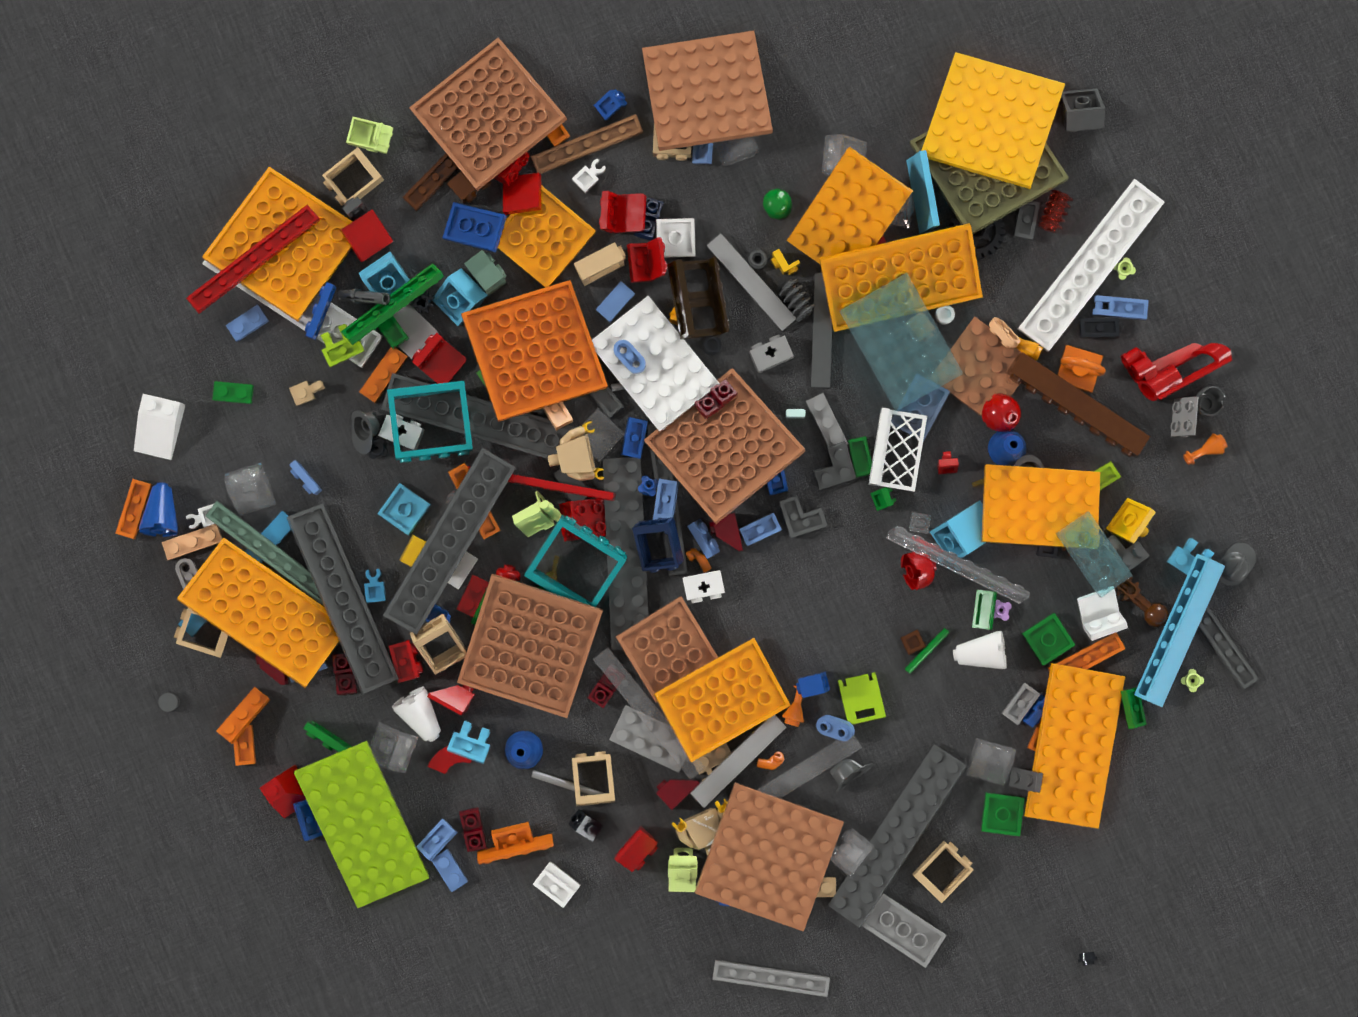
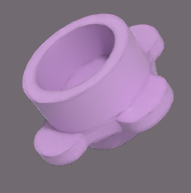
M996 600L994 618L998 617L1003 621L1008 620V613L1012 605L1009 602L1003 603L1000 600Z

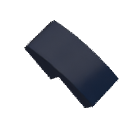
M646 197L645 229L642 232H634V236L650 241L653 240L656 231V219L660 218L664 204L663 201Z

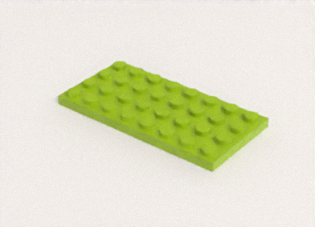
M367 741L294 771L357 908L429 879L425 865Z

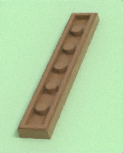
M635 114L531 156L537 173L542 174L642 134L643 129Z

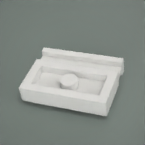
M551 861L533 883L535 887L563 908L581 885Z

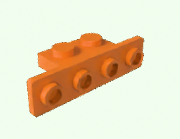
M529 822L491 830L495 847L477 851L478 864H488L500 859H509L512 856L526 855L537 850H547L554 846L553 835L546 834L533 838Z

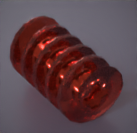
M1051 190L1053 194H1050L1048 197L1051 201H1047L1046 206L1048 208L1044 209L1045 215L1041 217L1043 222H1040L1038 226L1045 231L1057 233L1056 230L1063 229L1059 223H1065L1066 221L1061 216L1068 215L1064 208H1071L1067 201H1073V198L1061 191Z

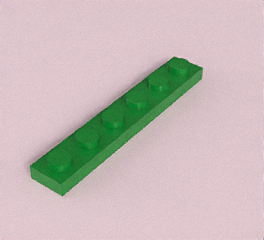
M432 263L390 294L388 304H377L343 329L341 333L354 345L384 321L391 318L400 309L406 307L411 301L422 295L431 286L437 284L444 277L442 271Z

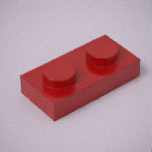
M472 575L457 610L473 617L489 582Z

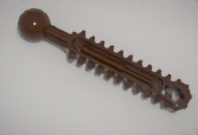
M1061 547L1063 551H1069L1068 556L1074 555L1073 560H1079L1080 566L1085 565L1086 571L1091 570L1092 576L1097 575V581H1104L1103 586H1113L1116 596H1121L1119 601H1132L1144 612L1145 621L1149 625L1161 627L1167 622L1169 616L1166 607L1160 603H1150L1139 593L1141 591L1138 588L1139 582L1132 583L1133 578H1127L1126 574L1121 576L1112 563L1108 562V558L1102 557L1103 552L1098 553L1097 549Z

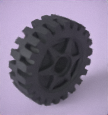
M955 214L951 217L948 228L961 225ZM1003 218L981 229L979 236L973 235L977 260L990 257L1001 246L1005 235Z

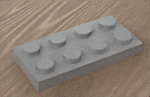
M625 705L609 740L679 773L687 755L671 726Z
M884 893L862 925L925 968L947 936Z

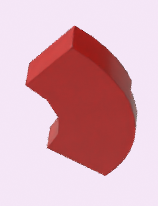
M446 746L434 755L427 767L446 774L448 769L454 764L461 762L471 763L472 760L448 752V746Z

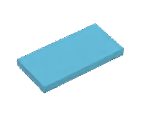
M923 150L906 160L911 189L913 190L912 195L919 234L928 233L940 225L927 151Z

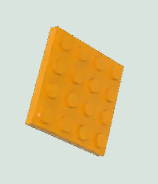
M541 185V210L510 214L506 219L498 249L546 288L554 283L596 233V230Z

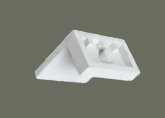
M1113 586L1077 599L1083 629L1091 641L1128 628L1126 620L1119 612L1116 592Z

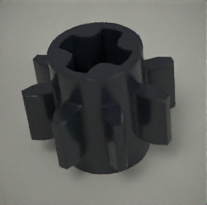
M425 291L424 295L414 299L415 304L412 307H418V313H422L423 309H425L426 313H430L429 308L435 307L432 304V300L435 297H429V291ZM421 298L427 299V302H425L426 306L420 305Z

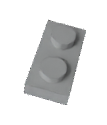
M1023 683L1001 714L1016 725H1019L1041 694L1026 683Z

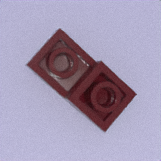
M726 379L712 387L710 393L703 398L695 401V408L705 419L719 411L737 395V392Z
M345 653L332 655L337 695L357 693L356 679Z
M610 664L587 698L604 708L626 674Z
M479 808L459 811L467 852L487 848Z

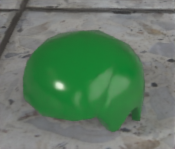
M776 188L769 190L764 195L763 207L770 218L780 220L786 218L791 213L792 200L785 190Z

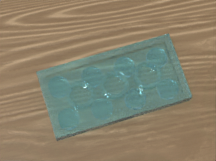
M1089 511L1056 533L1099 597L1102 598L1133 576Z

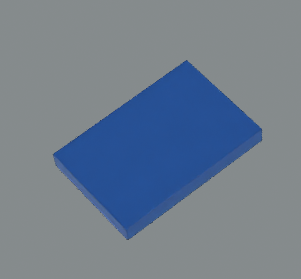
M453 202L443 239L496 253L507 216Z

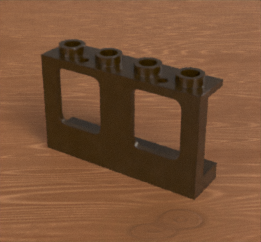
M712 257L708 260L687 262L675 260L667 264L680 340L718 336L729 332L730 323L726 315V302L723 298V284L720 281V266L717 258ZM705 269L709 290L688 292L684 271ZM711 306L715 318V328L694 329L691 308Z

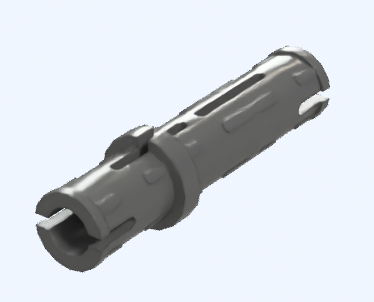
M358 288L353 290L340 289L338 292L340 301H351L354 304L363 302L386 305L390 301V296L386 292L361 291Z

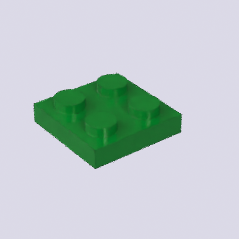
M1055 613L1050 614L1021 633L1042 666L1075 646V643Z
M985 792L981 831L1020 836L1025 798Z

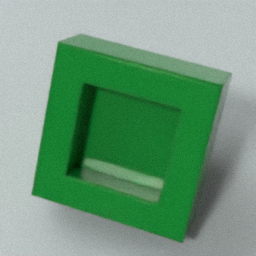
M885 487L870 493L877 511L892 506L896 502V498L891 499L889 492L893 491L892 488Z

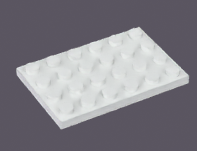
M649 296L592 339L596 354L659 432L693 407L695 401L710 393L712 387L720 384L684 339L680 340L677 330ZM617 341H629L644 357L646 367L642 373H631L615 356L613 348ZM626 348L620 349V353L622 354L627 352ZM639 362L633 363V367L635 368L640 366Z

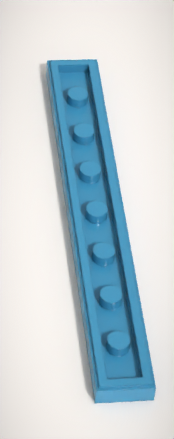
M281 511L261 534L275 545H278L291 531L287 521L288 515ZM248 548L245 550V553L260 563L264 561ZM191 613L186 632L191 637H194L208 621L199 615ZM181 620L178 623L180 627L182 626L183 620Z

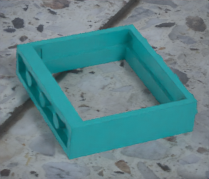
M464 381L387 390L396 461L400 460V463L412 462L411 459L413 458L425 461L430 460L431 456L448 458L450 454L458 453V456L469 455V452L473 451ZM460 392L466 444L401 452L394 399Z
M561 515L524 576L551 593L596 607L627 560L628 555L625 554V551L621 550V547H614L609 544V540L605 537H598L593 534L589 527L578 525L573 517ZM562 527L618 561L592 602H589L536 569Z

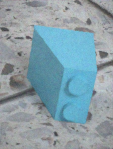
M981 501L974 503L930 531L950 564L986 543L981 542L983 504Z

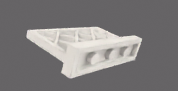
M881 408L868 485L915 492L927 416ZM892 415L901 416L904 423L895 428L891 422ZM914 418L922 419L921 428L917 431H914L908 423ZM906 424L912 434L903 439L897 430ZM895 432L901 442L892 447L888 438ZM914 435L919 443L918 447L911 450L905 441ZM903 443L909 453L900 458L894 449ZM892 451L898 461L889 466L885 456ZM911 454L916 461L915 465L908 469L902 460ZM900 462L906 472L897 477L891 468ZM887 470L895 478L890 483L881 482L882 475ZM907 473L912 478L911 487L904 486L899 480Z

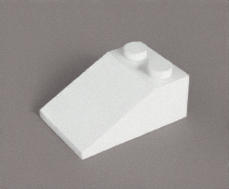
M143 394L138 411L134 451L172 460L185 404Z

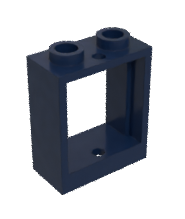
M674 517L639 521L632 527L642 571L654 573L661 569L675 570L679 568L684 558ZM667 531L673 557L652 560L646 534Z

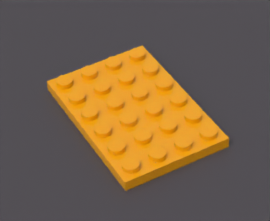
M848 147L787 239V242L819 264V258L877 245L913 190L851 147Z
M986 464L984 470L981 542L1098 549L1100 472Z
M755 638L746 641L654 693L657 702L690 762L695 761L791 706Z

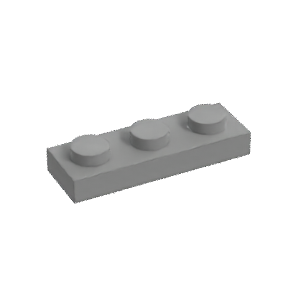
M824 393L807 400L806 404L827 446L843 441L848 445Z

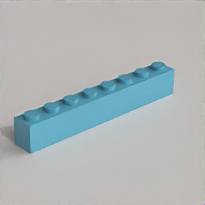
M1196 555L1135 691V696L1163 707L1225 565L1205 556Z

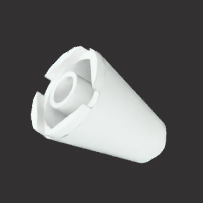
M996 631L956 645V649L953 650L954 661H958L959 665L1006 669L1007 659L1003 632Z
M424 686L409 692L410 695L405 698L402 697L392 706L394 712L424 741L429 740L432 742L440 736L441 729L430 698L427 697L428 692Z

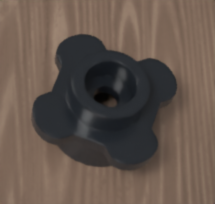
M383 438L372 441V448L369 453L370 458L375 459L377 456L387 455L388 451L385 449V440Z

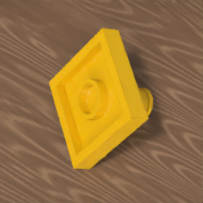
M1127 498L1106 527V530L1134 544L1138 537L1143 538L1148 534L1149 529L1146 526L1156 512L1150 507Z

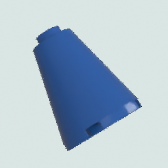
M1014 430L996 432L989 440L988 453L992 461L997 465L1014 466L1015 462L1026 454V443L1024 438Z
M160 482L152 486L139 525V532L144 535L156 537V534H163L162 537H172L178 534L172 488L167 483Z
M518 731L508 738L505 744V756L512 766L518 769H529L541 760L543 745L540 738L534 733ZM518 749H523L524 755H521Z

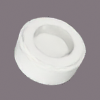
M949 305L939 307L935 312L936 320L943 325L951 323L955 317L954 309Z

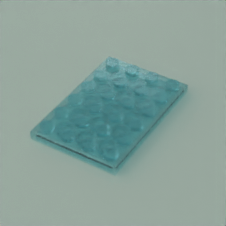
M907 273L840 310L842 317L895 411L900 410L963 374Z

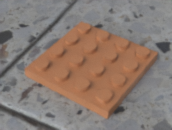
M974 317L929 379L949 390L952 396L982 417L983 406L986 401L989 402L993 398L991 397L992 395L1003 393L1012 396L1020 383L1017 384L1009 378L1010 375L1006 372L1021 352L1017 348H1006L1001 343L1002 340L990 331L989 326Z
M679 596L615 636L654 702H657L654 693L718 658L682 596Z

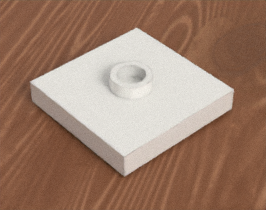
M694 218L656 219V238L661 237L662 242L665 244L664 258L696 257Z

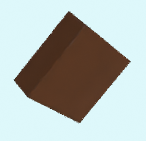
M918 629L900 637L908 655L926 647Z

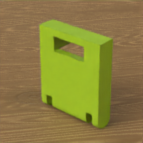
M875 672L871 673V681L868 674L846 678V686L844 687L842 680H838L846 720L852 725L886 717ZM873 708L874 716L857 719L855 712Z

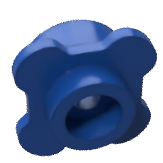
M643 476L641 479L642 483L638 486V491L647 496H655L659 480Z

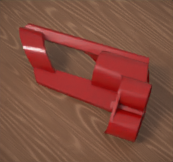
M1192 343L1151 362L1145 352H1142L1137 347L1120 356L1124 367L1131 378L1138 384L1142 394L1151 401L1162 400L1232 361L1231 349L1219 343H1210L1205 346ZM1200 354H1207L1215 360L1183 379L1176 368Z

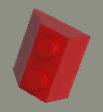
M640 826L618 851L614 859L631 872L635 869L639 871L646 863L644 861L645 857L648 854L652 856L658 849L656 846L658 841Z

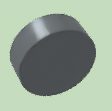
M168 692L160 696L158 704L161 710L171 712L178 707L179 699L176 694Z

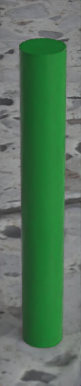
M944 628L912 660L905 670L911 674L950 632Z

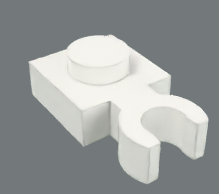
M598 159L592 162L590 169L584 166L572 178V181L585 194L599 181L596 175L602 174L606 170L605 166L601 169H596L595 166L599 163Z
M214 504L199 508V515H187L186 519H195V523L190 525L189 528L195 529L200 523H202L204 528L215 524L205 516Z

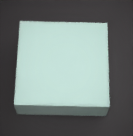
M787 409L785 411V418H805V410Z

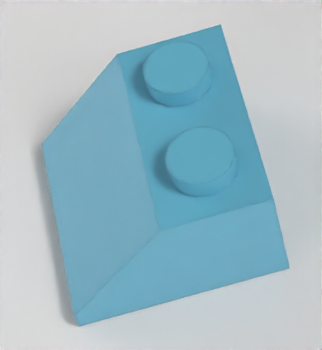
M388 252L359 272L361 280L369 291L386 292L389 295L410 280L391 252Z
M460 268L447 277L432 301L457 326H460L463 323L461 313L477 309L487 297V294Z

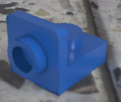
M615 89L609 90L594 104V107L605 120H608L621 107H625L627 102L623 93Z

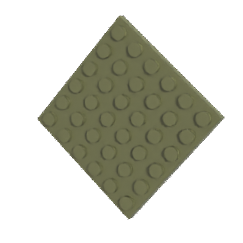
M928 131L910 141V145L915 153L922 150ZM1045 144L1031 189L928 159L932 180L961 225L970 223L972 234L1069 179L1047 144Z

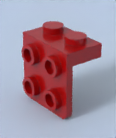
M602 191L600 199L601 216L599 218L601 230L609 233L644 231L646 215L645 194L617 195L610 191Z
M657 237L648 243H630L627 245L631 283L652 282L666 274L667 263L664 260L665 244L662 242L661 237Z
M436 332L435 335L431 334L426 339V346L422 350L418 349L412 357L414 359L412 363L437 384L448 383L466 363L467 359Z
M603 499L577 500L559 504V511L562 515L570 518L573 517L578 525L589 527L593 534L598 537L606 536L605 505ZM562 527L564 542L581 539Z
M412 640L390 645L389 649L393 665L399 678L398 683L420 678V673H423L421 661L417 662L416 654H419L414 643H412Z

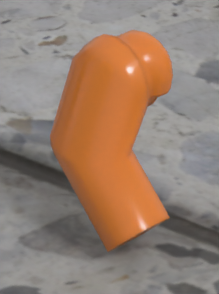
M696 548L686 552L689 561L696 559L703 572H707L712 568L706 556Z
M775 752L768 760L758 758L757 767L775 770L784 762V755L782 752Z

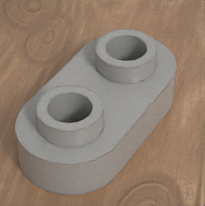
M187 558L179 560L175 567L183 590L198 571L194 561ZM185 565H189L190 567L189 571L187 572L184 571Z

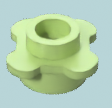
M1127 257L1123 258V261L1117 263L1113 268L1118 272V277L1121 280L1136 272L1135 267L1130 262L1131 260Z
M1190 669L1188 674L1181 678V683L1186 685L1190 692H1195L1204 683V678L1196 674V670Z

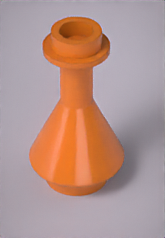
M1213 433L1202 448L1192 453L1186 451L1183 457L1188 465H1194V460L1203 455L1224 454V449L1228 446L1221 434L1216 435Z
M796 691L794 702L782 715L785 718L784 723L799 727L800 722L804 723L801 706L802 694H798V691Z

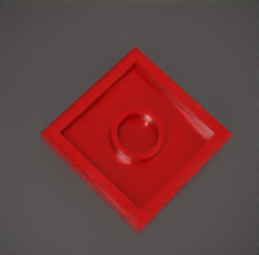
M539 172L518 175L516 181L512 182L510 186L503 184V213L505 215L541 210V174Z
M373 209L340 230L361 262L393 242Z

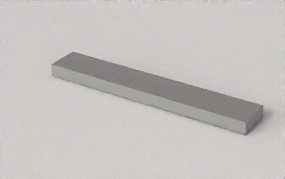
M721 233L706 246L781 331L796 320V317L793 316L790 310Z
M776 715L765 720L690 794L705 808L786 726Z
M716 959L712 980L828 997L830 977Z

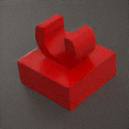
M950 451L943 452L942 459L938 460V475L957 473L959 466L958 458L951 459Z

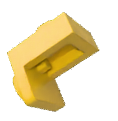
M780 249L772 253L773 258L771 261L776 269L779 268L783 275L786 273L791 275L799 270V260L788 265Z

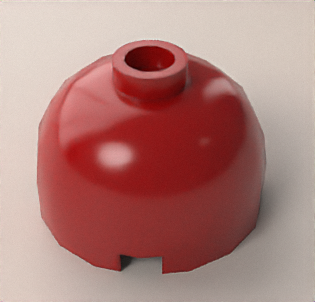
M997 393L992 395L991 397L993 398L989 402L986 401L983 406V422L993 431L1006 432L1012 430L1017 426L1021 418V409L1018 402L1007 394Z
M920 551L910 552L902 556L901 568L905 567L907 575L903 574V577L909 588L919 590L929 586L935 577V561Z

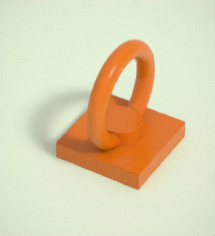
M1066 345L1057 375L1079 390L1092 393L1097 376H1102L1106 373L1105 368L1101 366L1103 356Z

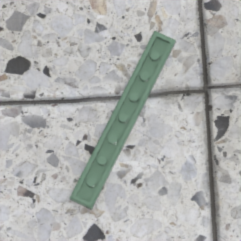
M219 501L215 502L205 515L208 519L323 605L311 574L306 567Z

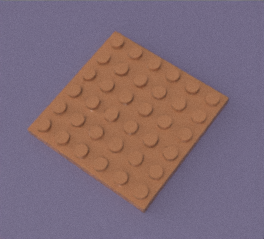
M754 31L642 48L659 151L773 133Z
M499 37L410 107L413 114L477 191L567 120L562 111Z
M733 368L717 380L720 383L726 379L737 392V395L723 408L705 419L693 406L664 430L659 432L656 429L644 439L648 447L715 524L719 523L806 452L799 441Z
M492 573L457 683L567 718L603 609Z
M735 782L694 892L703 897L804 932L844 821Z

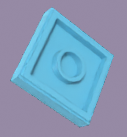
M399 483L378 512V515L410 536L431 504Z

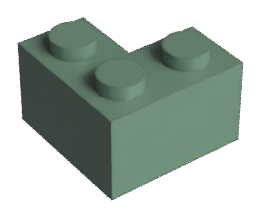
M481 250L464 264L486 294L490 296L507 283L505 280L506 274L499 264L494 265L495 260L489 252L485 254Z

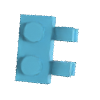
M1189 538L1183 548L1177 546L1167 560V563L1188 575L1195 559L1190 552L1196 547L1198 542ZM1205 548L1201 555L1211 559L1214 552Z
M464 721L460 733H453L447 751L484 764L490 749V744L486 743L490 730L482 727L478 740L470 738L468 735L471 731L472 723Z

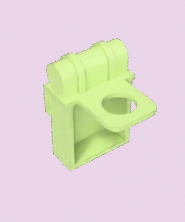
M353 117L346 143L364 148L367 151L387 154L390 147V139L393 135V127Z
M535 491L536 503L512 516L514 525L527 537L554 526V521L558 522L562 515L538 491Z
M675 848L673 855H669L668 878L670 892L695 891L698 861L697 856H693V849ZM679 852H686V853H688L689 855H688V856H678V853H679Z

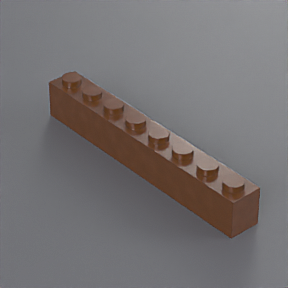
M1023 352L1017 355L1006 372L1010 375L1009 378L1017 384L1021 382L1026 386L1025 389L1032 394H1039L1042 396L1041 400L1049 405L1053 403L1058 407L1057 410L1060 413L1071 415L1074 417V422L1081 426L1086 425L1090 428L1089 431L1096 436L1101 435L1106 438L1105 442L1113 447L1115 445L1122 449L1121 453L1128 457L1138 456L1150 438L1149 435Z

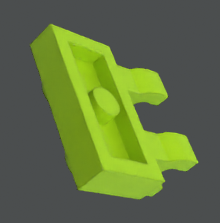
M347 324L338 326L340 332L347 327ZM330 333L321 334L326 345L322 352L330 368L365 352L361 341L352 345L343 336V340L334 344Z

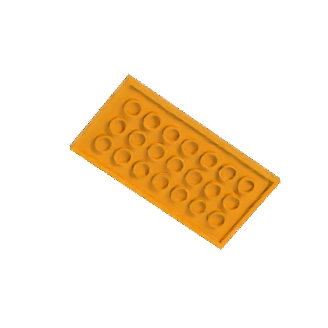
M970 223L819 258L834 332L983 297Z
M225 538L221 540L177 597L179 602L304 688L307 687L339 643V639L324 606Z
M1051 663L1032 768L1034 772L1043 773L1040 793L1028 791L1024 816L1099 829L1125 676Z

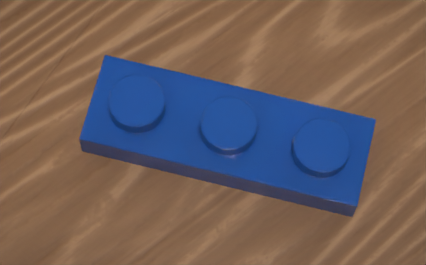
M326 282V285L321 287L319 303L314 305L312 310L313 318L311 322L308 321L305 328L306 336L315 341L337 288L331 283Z

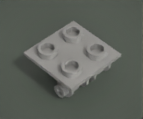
M1199 397L1174 399L1171 437L1180 436L1188 438L1190 435H1196Z

